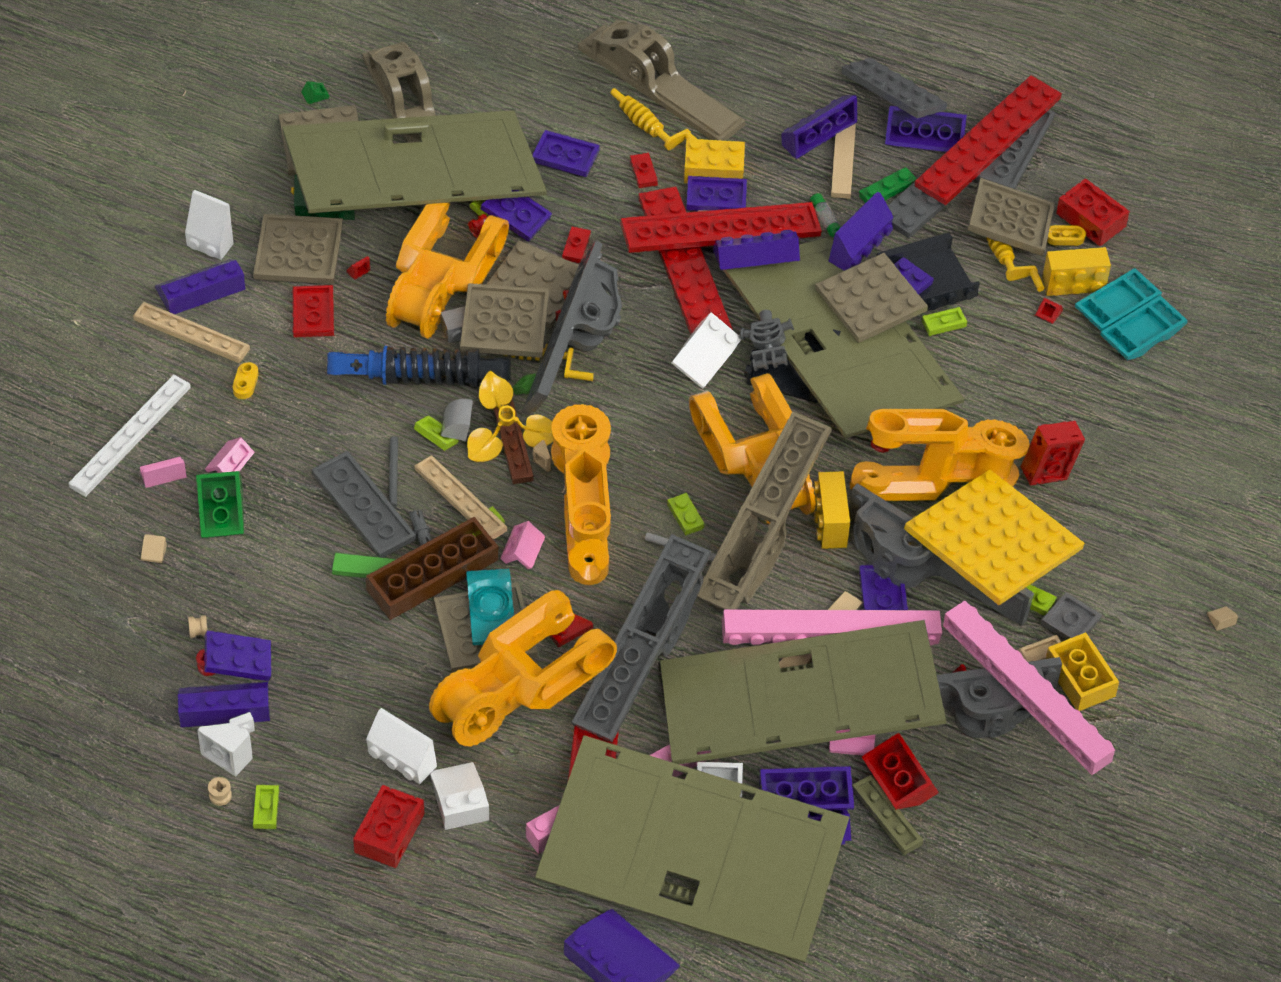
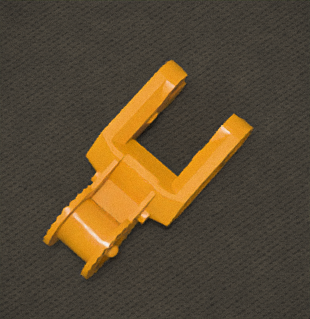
M450 202L426 204L402 243L396 268L403 273L395 281V285L392 288L386 308V324L395 328L401 321L419 326L422 337L427 339L432 337L441 322V312L445 310V306L454 292H467L468 283L482 284L505 245L509 230L508 220L493 215L488 216L479 237L465 260H461L431 250L437 239L443 236L449 224L450 218L446 215Z
M768 373L750 379L754 391L750 393L752 404L769 428V431L735 441L719 413L713 395L709 391L689 397V409L693 423L720 473L744 474L751 487H753L792 413L777 384ZM809 474L790 509L799 507L806 515L815 512L816 504L814 488L812 487Z
M575 404L562 409L552 421L551 433L554 442L551 448V458L557 469L564 473L565 478L564 519L570 576L580 584L594 585L603 581L609 571L607 537L610 534L611 514L606 465L610 459L608 440L611 434V425L608 417L598 408L591 405ZM590 557L593 561L589 563L585 559Z
M945 409L875 410L871 413L866 428L871 431L873 443L890 449L898 448L903 444H926L920 466H883L875 462H860L854 467L849 485L852 490L858 483L885 501L936 500L952 482H971L988 470H992L1008 484L1014 486L1019 478V470L1014 463V459H1019L1026 455L1030 445L1029 439L1016 426L995 419L980 421L974 427H968L966 419Z
M550 591L489 633L478 654L481 663L472 669L464 668L457 670L438 684L429 702L430 713L439 722H453L452 734L459 744L463 746L478 745L491 737L498 730V727L502 725L505 716L519 706L523 705L530 709H550L602 672L615 658L617 652L616 643L600 629H592L583 634L573 648L545 668H540L525 652L547 636L556 635L564 631L575 617L569 598L562 591Z

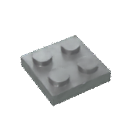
M1065 592L1044 616L1041 625L1061 638L1068 640L1085 632L1088 635L1100 621L1102 614Z

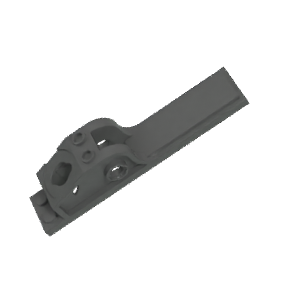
M597 240L581 259L522 409V412L528 416L532 411L536 412L548 397L567 345L583 351L593 350L598 347L605 336L609 337L613 326L616 327L621 320L619 313L622 304L621 297L618 295L617 269L600 260L603 254L600 252L603 244Z
M858 483L853 487L848 507L849 517L854 521L851 541L866 557L868 565H873L875 568L874 572L881 578L886 579L889 577L893 584L900 586V583L905 584V588H911L919 585L927 577L941 576L1021 626L1027 621L1034 596L1032 591L1024 588L1001 605H997L904 530L905 523L913 519V517ZM908 541H915L919 545L912 546L908 543ZM872 543H873L874 553H873L872 550H871V545H872Z
M671 534L614 641L617 645L615 658L607 668L596 675L572 721L574 726L611 743L613 742L655 660L660 654L668 656L681 636L704 582L702 571L711 556L710 550ZM674 580L680 582L682 590L676 596L671 608H669L664 593L666 588ZM646 631L653 633L656 636L654 637L652 635H649L646 633Z
M1060 657L1028 662L1037 669V672L1044 679L1052 684L1054 689H1057L1062 667ZM985 668L937 675L943 707L952 713L961 732L970 737H999L1013 730L1015 725L1028 717H1033Z

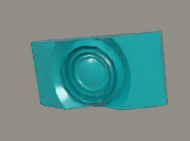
M1134 268L1075 303V308L1100 331H1103L1143 305L1161 296L1162 292Z
M1158 296L1101 331L1100 335L1124 358L1131 360L1143 356L1157 343L1169 340L1187 324L1188 320L1162 296Z
M509 568L466 571L472 645H484L490 632L514 616Z

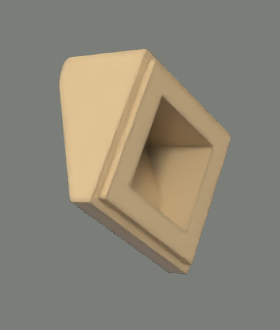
M542 440L533 448V462L549 472L551 470V457L545 441Z
M144 535L141 561L162 563L167 547L166 538L163 536Z
M1227 606L1207 612V616L1216 631L1236 625L1238 616Z

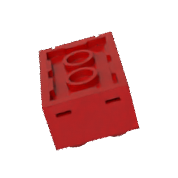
M1085 178L1081 183H1078L1066 192L1065 195L1059 197L1056 214L1072 226L1082 227L1089 239L1102 246L1127 226L1130 211Z
M1076 421L1043 424L1037 427L1020 466L1030 486L1037 485V483L1044 484L1068 479L1085 442V438Z
M382 785L353 838L354 853L396 868L425 814L424 800L420 798L415 799V796L393 788L390 790V787Z

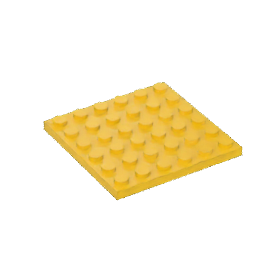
M992 470L983 473L905 523L904 527L905 531L997 605H1001L1081 551L1085 544Z

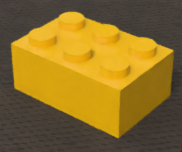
M686 139L684 183L688 184V176L743 179L745 142Z
M1106 247L1048 251L1042 275L1046 296L1094 293L1107 285L1111 263Z
M844 471L818 472V479L814 481L815 506L817 510L814 512V521L818 523L819 527L816 528L817 540H821L822 549L847 548L850 517Z
M1086 632L1048 647L1046 659L1056 657L1061 659L1062 667L1058 683L1075 709L1081 711L1116 697L1119 681Z

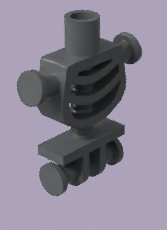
M762 310L759 313V322L752 323L751 329L745 330V328H741L740 331L742 340L750 338L753 346L761 349L752 351L754 371H758L759 368L769 369L771 364H773L774 368H777L780 364L788 365L787 351L784 345H780L786 339L784 331L794 330L790 318L787 322L781 324L779 318L772 319V312L770 310Z

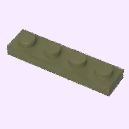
M871 775L852 785L855 795L904 855L923 845V839L899 809L896 810L883 789Z

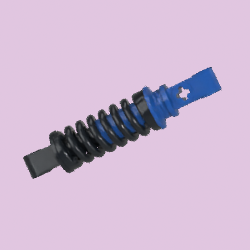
M384 346L383 351L380 353L374 352V350H370L369 354L327 353V374L368 375L369 379L379 377L382 378L383 385L398 384L401 378L404 384H410L413 378L414 383L420 385L424 378L427 385H431L434 379L437 385H443L446 377L447 384L453 386L457 377L459 386L469 383L470 386L477 388L479 379H484L489 371H492L506 381L511 380V359L480 358L479 349L466 350L464 359H461V351L459 349L454 351L453 358H450L449 349H444L442 358H439L437 348H434L432 354L429 355L426 348L421 349V354H417L416 348H411L410 354H406L405 348L401 347L398 354L393 347ZM356 359H358V362L362 364L360 365L359 369H356V366L352 365V363H354Z

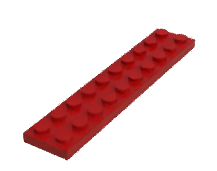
M1030 75L915 181L914 186L946 206L1061 99L1062 93Z
M676 186L638 194V199L645 216L687 213ZM701 248L658 250L690 335L710 313H713L732 329Z
M812 202L621 218L620 221L629 253L714 246L716 241L724 237L735 239L741 238L743 235L760 236L765 232L777 234L783 230L796 231L798 238L819 237L822 233Z

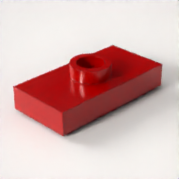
M649 153L630 155V163L638 188L658 186V179Z
M572 226L562 258L570 262L580 263L584 257L591 236V230Z

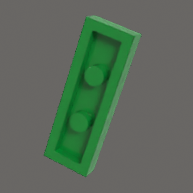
M905 167L860 190L859 197L866 203L878 191L886 201L905 191L917 178Z

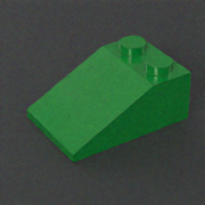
M232 471L196 475L201 538L243 535L244 511L240 472Z

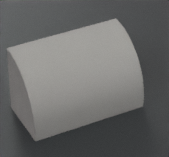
M457 399L446 406L441 436L466 441L473 400Z

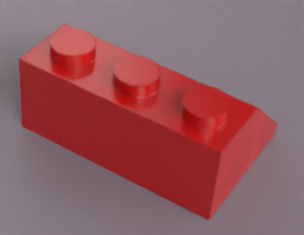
M899 732L862 756V759L896 810L921 805L939 793Z

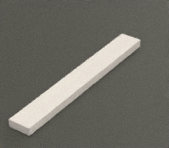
M173 374L68 483L69 488L86 497L191 388L190 383Z

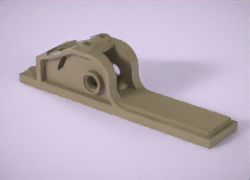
M617 19L608 27L602 25L578 44V50L710 140L726 141L745 126V119L685 80L678 73L674 64L672 47L663 36L646 25H635L627 23L625 20ZM655 70H657V71L659 72V74H661V75H660L658 78H656V79H655Z
M405 42L362 54L363 61L393 118L436 116L427 73L418 55ZM406 76L413 94L416 95L419 101V106L404 110L403 94L398 78ZM418 133L401 134L406 143L421 142Z
M794 411L791 413L708 569L697 599L722 610H737L741 602L746 604L750 602L757 589L771 573L781 554L787 536L785 524L788 513L832 431L831 427ZM758 517L771 522L766 536L759 545L752 542L757 529ZM738 569H746L747 571L744 577L742 576L738 585H733L729 579L730 575Z

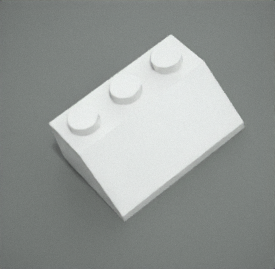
M381 708L366 738L369 754L373 758H379L385 762L389 768L398 770L408 780H414L421 784L437 767L433 740Z

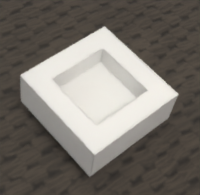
M250 712L229 720V723H233L238 727H244L249 734L255 731L254 720Z

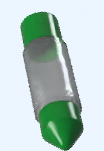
M813 194L810 202L814 206L816 215L829 236L834 237L835 233L841 228L840 223L822 194Z

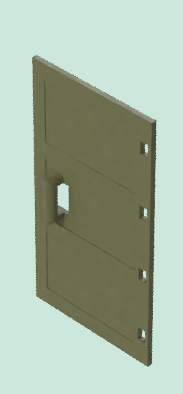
M514 110L282 126V132L309 213L547 195V190ZM418 133L421 142L394 144L393 135ZM454 194H462V196H452V195H454ZM341 203L342 205H330V204Z
M830 236L799 245L800 261L723 270L759 321V313L762 310H770L772 312V319L779 318L781 324L787 322L789 318L791 319L794 330L784 331L786 339L780 346H785L788 361L844 438L868 432L869 430L866 429L871 413L875 410L944 409L964 403L965 398L906 321L858 343L816 291L817 283L844 271L828 262L834 237ZM833 329L841 331L840 335L838 336ZM811 331L824 350L814 352L804 339L805 333ZM910 336L913 342L909 343L906 337ZM942 379L946 385L942 386L938 380Z
M925 620L660 660L671 759L676 764L947 724ZM811 654L812 656L811 664L780 668L778 658ZM919 718V721L906 723V720ZM840 730H850L849 732L836 733V731ZM780 740L777 743L767 744L768 741ZM711 751V753L697 755V752Z
M584 735L535 879L805 963L849 816ZM606 749L620 753L618 759L605 756ZM673 770L686 773L685 780L672 776ZM741 790L755 794L753 801L740 797ZM809 811L823 815L821 821L808 818ZM667 872L700 882L697 891L665 881ZM662 894V895H665V896H668V897H671V898H674V899H678V900H681V901H684V902H687V903H690V904H693V905H692V906H689V905H686V904H683V903H680V902H677V901H673V900H670V899H667V898H664V897H660L659 895Z

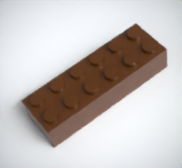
M474 516L367 575L366 590L388 619L392 620L466 579V571H479L498 561L499 546Z

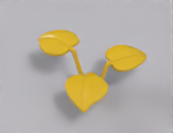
M489 371L481 382L479 400L486 409L491 410L498 407L499 423L493 434L487 428H477L469 435L467 442L468 458L475 462H486L496 458L501 453L503 447L502 441L496 436L502 426H510L514 422L525 430L523 439L528 446L534 448L542 440L545 441L546 446L554 442L551 433L552 421L547 417L538 414L530 415L526 420V426L520 422L518 417H515V410L507 405L512 400L513 388L509 382L492 371Z

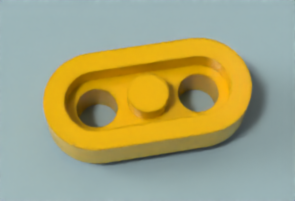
M1053 225L1050 226L1047 242L1051 245L1078 246L1085 241L1086 232L1080 226Z
M243 363L237 369L232 387L233 394L238 399H247L254 393L259 376L258 367L254 363Z

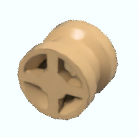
M202 615L200 618L188 617L190 639L199 635L205 637V633L208 631L206 615Z
M223 777L214 778L209 782L208 792L210 801L217 806L229 803L232 798L230 782Z

